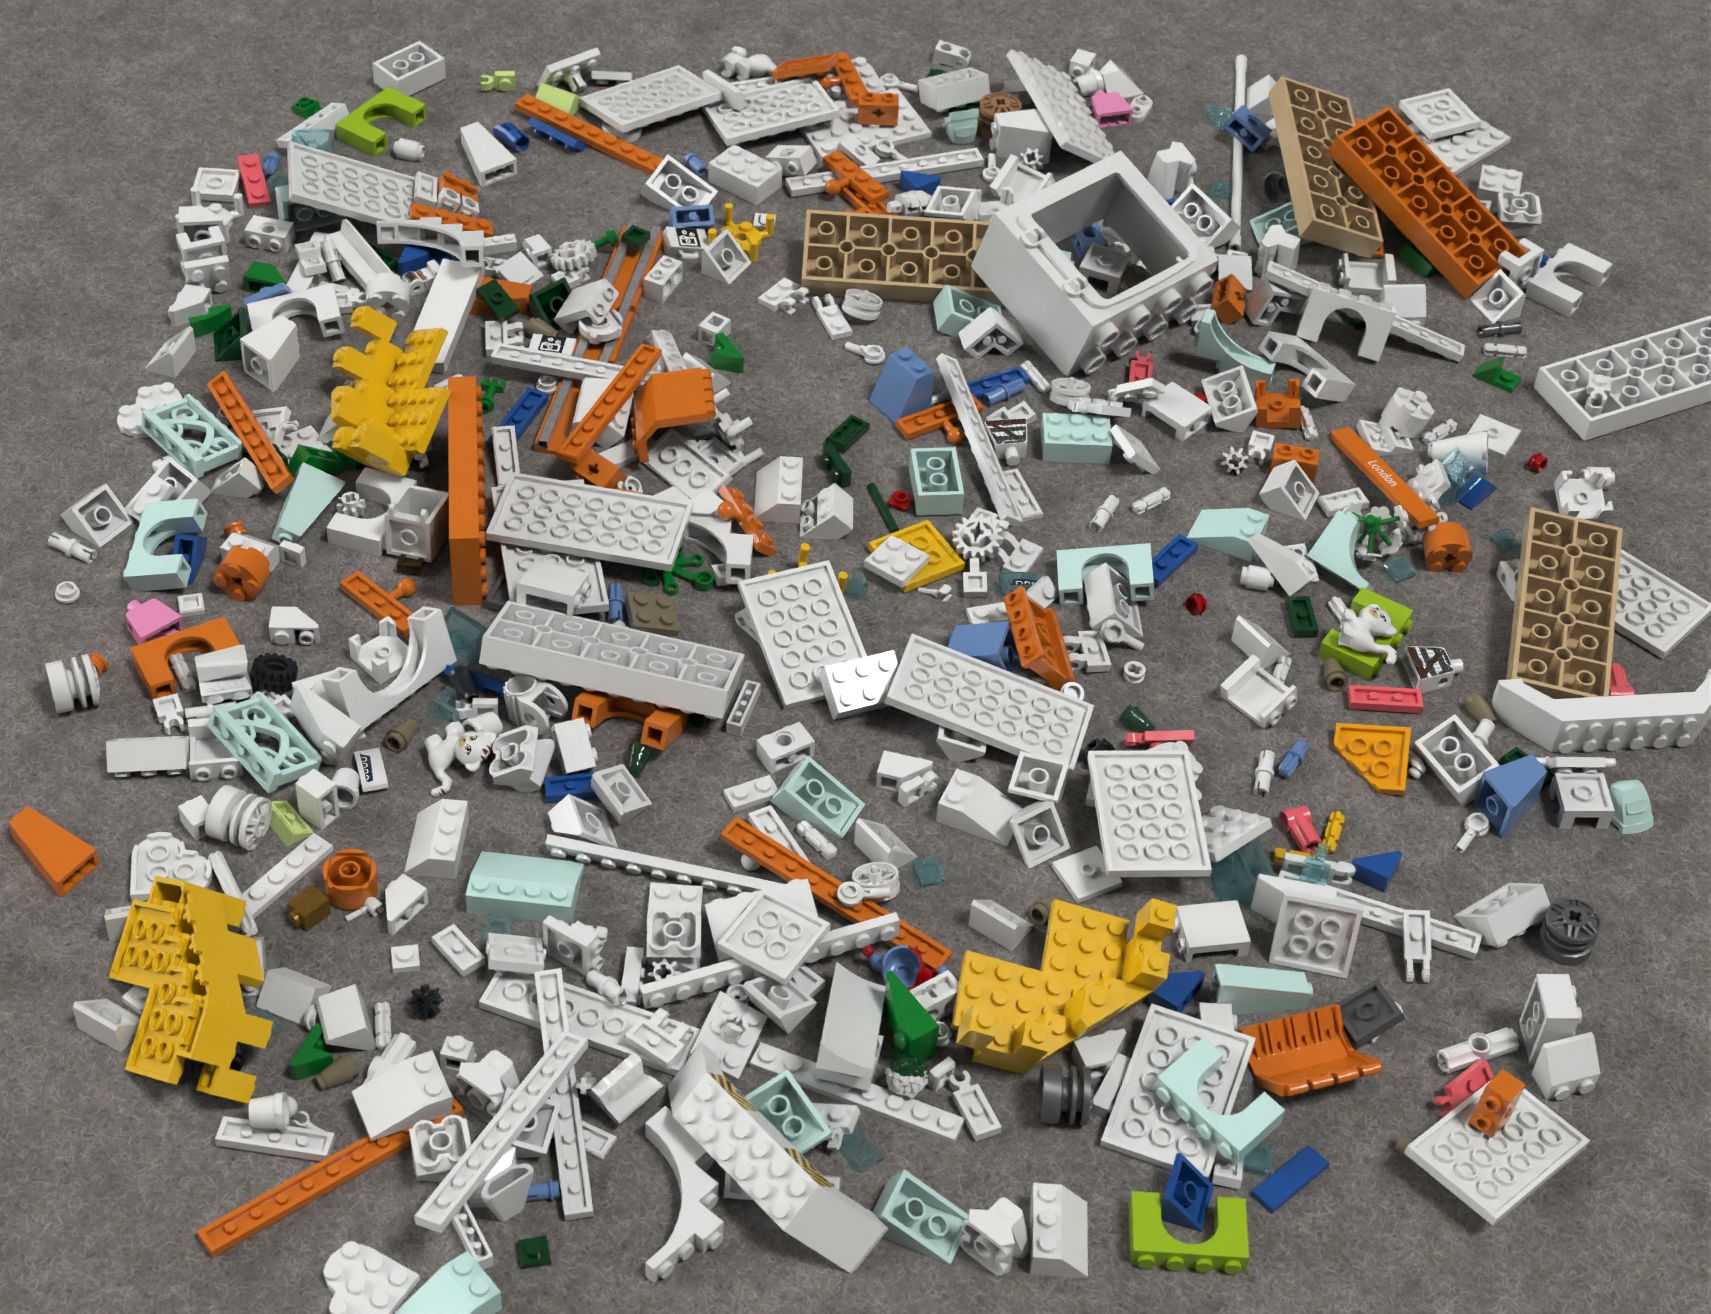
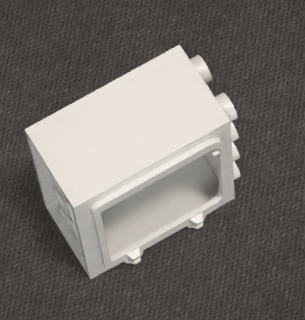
M1119 151L995 212L971 267L1059 370L1066 376H1069L1080 369L1087 375L1095 372L1105 363L1106 355L1112 352L1118 358L1125 356L1138 343L1137 339L1143 335L1149 341L1158 338L1167 329L1168 322L1173 319L1179 324L1189 321L1191 316L1195 315L1199 310V306L1195 303L1196 299L1204 295L1214 283L1209 276L1218 259L1124 153ZM1102 219L1109 224L1154 275L1111 299L1102 298L1055 244Z

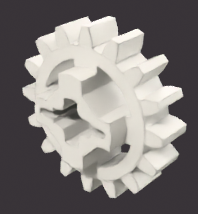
M585 239L565 242L559 246L560 249L553 250L554 253L550 254L553 267L556 270L561 269L562 271L580 269L582 265H588V261H594L593 257H597L594 243L591 240L586 242Z
M982 513L979 515V518H975L974 514H971L970 520L963 517V524L956 523V530L952 532L953 546L956 547L957 554L963 553L965 560L970 556L972 558H980L984 562L985 556L988 555L990 558H993V551H1000V545H1003L1002 528H999L998 521L992 522V516L984 519Z

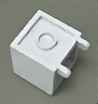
M406 484L395 501L390 503L389 509L385 513L387 554L401 556L402 553L406 554V558L418 560L421 557L424 558L425 562L431 563L449 537V493Z

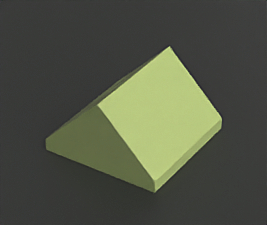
M540 83L535 98L572 116L582 107L579 103L580 97L576 94Z

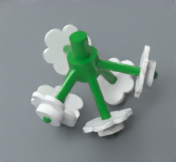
M1350 502L1342 512L1346 514L1349 511L1359 518L1358 520L1364 523L1365 528L1363 533H1359L1354 548V552H1358L1356 555H1361L1362 560H1366L1367 563L1376 561V557L1386 556L1387 554L1394 555L1402 545L1401 536L1399 534L1386 536L1382 531L1388 529V523L1395 521L1400 530H1406V523H1408L1406 510H1403L1401 505L1395 506L1394 517L1389 515V509L1386 506L1380 508L1374 506L1371 512L1364 518L1360 512L1362 505L1359 502L1355 504ZM1376 534L1384 541L1378 547L1381 554H1372L1373 537Z

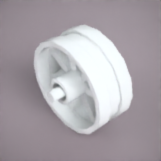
M848 289L845 293L842 309L849 315L859 319L876 320L879 317L883 300L877 295L868 292V290Z
M1074 377L1054 379L1051 385L1050 400L1057 404L1068 406L1069 400L1078 401L1079 397L1089 398L1091 385L1085 381L1074 379Z
M867 863L853 871L852 882L859 884L862 888L890 887V898L869 899L874 903L888 901L896 897L900 892L899 871L896 866L890 863Z

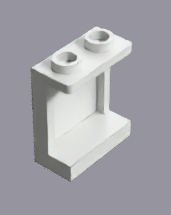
M1011 154L990 185V189L994 196L1000 198L1003 187H1012L1014 192L1013 203L1054 184L1055 180L1053 174L1048 172L1047 175H1044L1020 163L1017 156Z
M1343 252L1342 259H1338L1339 285H1343V289L1355 293L1381 294L1383 285H1396L1397 279L1393 254H1385L1383 264L1349 261L1348 252Z
M606 278L574 288L555 316L554 321L569 334L575 331L579 324V319L590 317L596 324H600L618 297L619 292Z
M1172 381L1166 385L1165 394L1156 395L1155 398H1146L1143 401L1141 416L1145 418L1152 413L1175 428V438L1183 442L1210 423L1213 407Z
M534 560L517 583L516 603L526 605L531 597L535 595L566 603L567 615L572 616L577 609L581 608L584 598L590 595L592 585L589 583V573Z
M1254 654L1220 685L1221 697L1263 729L1270 725H1275L1281 718V715L1287 709H1292L1298 700L1297 687L1292 685L1288 688L1261 668L1260 659Z
M210 718L189 719V772L191 780L207 781L210 778L223 777L225 779H232L236 776H243V765L207 727Z
M1238 900L1177 906L1173 933H1178V951L1180 954L1184 953L1186 962H1191L1192 956L1195 953L1235 949L1237 957L1248 955L1251 940Z

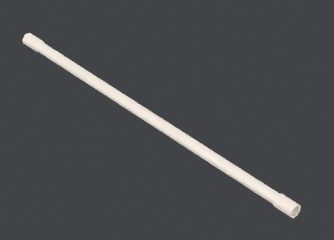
M1238 55L1235 60V111L1242 105L1245 106L1247 57L1245 55ZM1234 137L1231 218L1241 227L1243 144ZM1240 229L1229 240V250H1232V246L1235 245L1236 251L1240 252Z

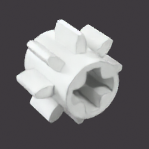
M1027 148L1025 154H1020L1022 159L1020 163L1030 168L1033 167L1035 170L1038 168L1043 169L1041 162L1044 160V156L1038 155V149L1034 151Z
M1231 446L1230 453H1222L1226 457V461H1222L1221 465L1227 464L1229 466L1227 468L1228 473L1235 469L1236 473L1239 474L1240 467L1247 468L1244 460L1248 459L1249 456L1241 455L1243 448L1236 452ZM1233 454H1235L1236 457L1241 458V460L1237 462V466H1234V464L1229 463V460L1232 459Z
M347 492L342 497H338V504H336L337 513L356 518L360 515L364 516V509L366 508L365 499H360L358 493Z
M663 957V962L659 964L656 962L652 963L655 968L653 972L648 973V976L658 981L663 979L660 975H664L665 970L671 973L666 978L682 974V972L675 971L679 966L676 961L670 965L668 959Z

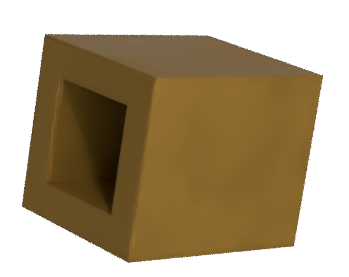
M310 885L287 902L288 920L294 927L300 926L306 932L331 914L329 898L313 885Z

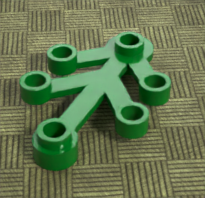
M680 546V552L676 557L672 572L661 570L665 583L664 592L669 596H674L679 591V586L675 583L672 574L694 583L695 587L699 590H710L714 585V576L711 572L700 571L695 574L682 568L689 565L701 567L703 565V556L692 554L688 557H682L683 547ZM642 567L645 574V585L650 587L656 586L658 584V575L653 572V568Z

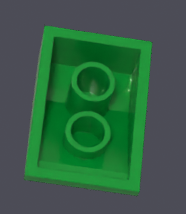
M892 970L888 971L884 1007L893 1057L896 1060L897 1057L907 1054L923 1060V1063L936 1057L939 1025Z

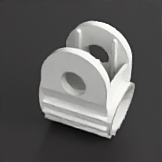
M515 675V677L509 678V681L505 682L503 687L509 720H512L513 725H518V728L524 725L538 727V735H543L549 729L548 719L551 716L562 717L568 710V704L564 695L555 686L542 680H536L532 675ZM547 696L551 697L555 704L551 703ZM528 713L531 714L536 720L533 721L528 716Z

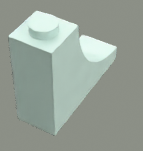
M1338 510L1307 556L1315 564L1360 591L1363 587L1373 591L1372 586L1358 573L1354 559L1356 539L1362 529L1358 522L1359 518L1349 511L1345 514Z

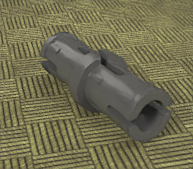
M1520 320L1512 322L1496 321L1492 324L1478 325L1477 332L1482 334L1480 335L1481 338L1521 334L1522 323H1520Z

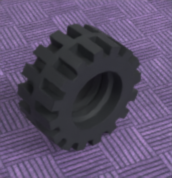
M265 653V656L262 654L258 655V658L255 657L253 661L251 682H254V685L256 687L259 686L261 690L267 689V692H288V689L292 690L291 682L296 681L298 665L295 661H292V658H286V655L279 656L278 653H273V655Z

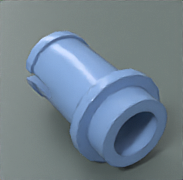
M689 153L685 156L686 167H690L698 177L708 172L707 166L699 160L697 154Z
M549 1179V1182L531 1183L526 1202L551 1199L552 1202L554 1198H560L559 1182Z

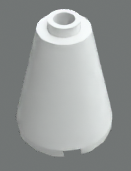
M1479 431L1433 441V446H1428V459H1432L1433 462L1437 458L1444 467L1466 472L1472 471L1478 475H1487L1488 431Z

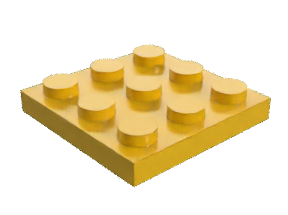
M929 520L878 538L868 544L869 551L873 553L884 541L893 535L930 555L929 563L901 588L904 593L962 571L965 568V562Z

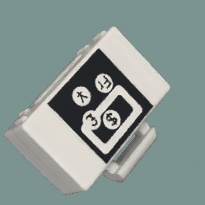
M666 227L662 233L665 255H678L680 260L696 259L699 256L698 253H701L708 246L705 229Z
M533 334L529 349L573 356L576 339Z

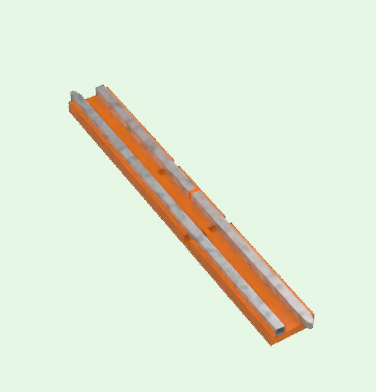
M632 218L627 225L624 224L619 241L614 248L602 279L606 278L619 292L609 311L611 312V309L616 310L622 316V335L620 338L604 341L600 344H591L589 339L579 333L573 357L611 364L617 363L643 297V279L655 266L663 246L662 233L664 231L661 230V227L653 226L651 229V239L638 250L621 243V235L632 225L637 226V219ZM561 377L534 442L535 452L557 455L556 452L576 427L572 423L583 380Z

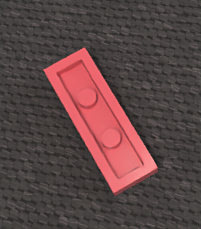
M259 154L238 156L237 162L249 209L270 206L271 201Z
M1361 685L1348 686L1349 709L1422 713L1424 708L1421 689Z

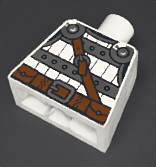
M1026 418L984 421V427L997 459H1006L1009 466H1015L1020 462V458L1026 457Z
M1407 646L1405 648L1402 663L1413 688L1421 689L1422 693L1451 686L1454 674L1463 672L1462 660H1450L1443 647Z

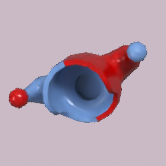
M908 945L895 946L887 951L885 956L874 953L872 946H865L863 948V954L868 958L872 969L882 973L885 983L887 972L892 970L908 990L948 970L944 965L939 966L937 970L926 968L921 954L915 948Z

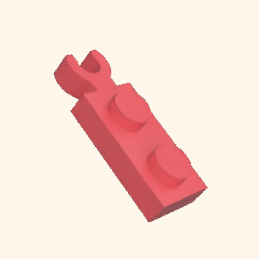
M1139 351L1135 352L1134 360H1131L1129 382L1152 377L1153 363L1150 362V352H1147L1146 357L1139 356Z
M1194 730L1145 731L1144 733H1127L1124 740L1125 747L1142 746L1149 747L1150 749L1166 742L1176 743L1177 741H1183L1187 746H1191L1195 737Z
M1478 1059L1443 1087L1446 1095L1437 1096L1433 1100L1434 1105L1444 1104L1443 1111L1438 1114L1439 1117H1445L1494 1078L1487 1060Z

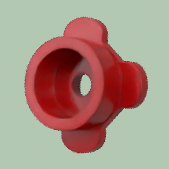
M896 490L893 492V497L888 500V504L896 510H908L910 503L914 501V496Z

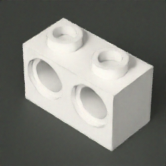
M663 255L643 279V297L663 304L682 281L683 262Z
M947 970L909 991L931 1017L938 1021L954 1012L959 982Z

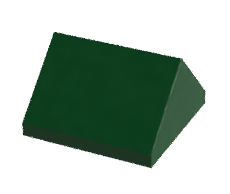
M565 277L529 295L530 318L539 317L556 329V331L561 327L554 321V318L572 291Z
M241 307L213 333L215 362L242 360L240 338L248 334L245 308Z

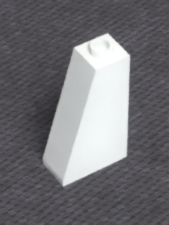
M479 122L460 128L461 144L481 187L517 174V159Z

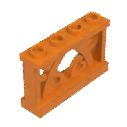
M1022 586L1006 595L1003 600L1021 666L1025 669L1031 668L1049 682L1050 688L1059 692L1064 684L1075 682L1056 612L1052 608L1047 610L1026 594V590Z

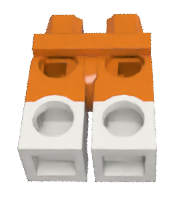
M445 170L437 182V203L435 208L476 218L479 214L478 197L476 194L477 187L471 185L470 181L456 178L451 172Z

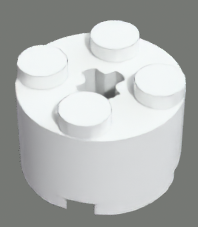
M379 273L375 275V278L371 281L369 280L366 285L365 306L371 307L396 322H403L409 312V283L407 281L405 283L400 279L399 275L394 273Z
M1399 387L1384 408L1381 417L1388 428L1391 429L1393 426L1398 430L1396 434L1413 439L1423 431L1433 416L1434 410L1427 401L1426 394L1423 392H1413Z

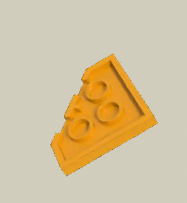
M1336 723L1334 749L1380 794L1405 796L1411 727Z

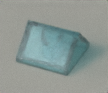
M450 606L444 620L457 659L453 665L465 666L469 669L480 660L482 639L488 628L456 607Z

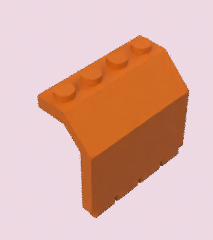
M699 367L652 374L634 395V405L630 407L634 454H639L640 463L649 461L647 440L657 428L706 422L708 419L716 416L710 369Z
M1337 1004L1237 1028L1239 1033L1256 1038L1248 1066L1258 1085L1280 1096H1293L1308 1092L1309 1089L1316 1090L1332 1086L1334 1083L1339 1084L1355 1080L1359 1076L1367 1077L1378 1074L1382 1071L1381 1060L1353 1049L1344 1032L1340 1005Z

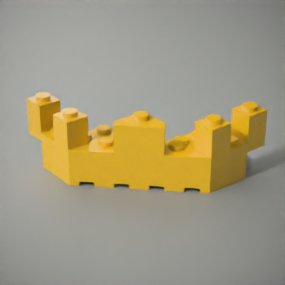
M361 306L353 311L350 328L371 338L372 341L365 348L366 355L350 346L340 347L333 356L334 363L332 368L355 379V388L350 385L337 386L332 391L331 421L342 427L334 433V442L331 448L374 470L396 476H405L414 455L425 453L451 393L445 387L424 388L448 331L441 327L413 330L407 336L405 341L407 345L402 350L389 343L398 322L369 306Z
M155 876L147 902L133 899L108 977L150 988L125 1070L177 1085L184 1071L185 1058L205 1062L196 1090L249 1104L250 1097L255 1090L257 1076L229 1069L230 1064L235 1057L237 1041L265 1049L271 1037L273 1021L246 1014L240 984L259 988L265 982L256 940L230 932L227 928V925L239 927L245 915L247 901L185 881Z
M1152 898L1137 912L1134 936L1126 944L1129 920L1054 899L1051 903L1041 971L967 950L963 956L951 1029L958 1030L956 1044L973 1048L972 1061L1014 1073L1026 1074L1073 1045L1074 1041L1088 1036L1140 1004L1167 980L1170 954L1161 952L1162 940L1174 930L1177 905Z

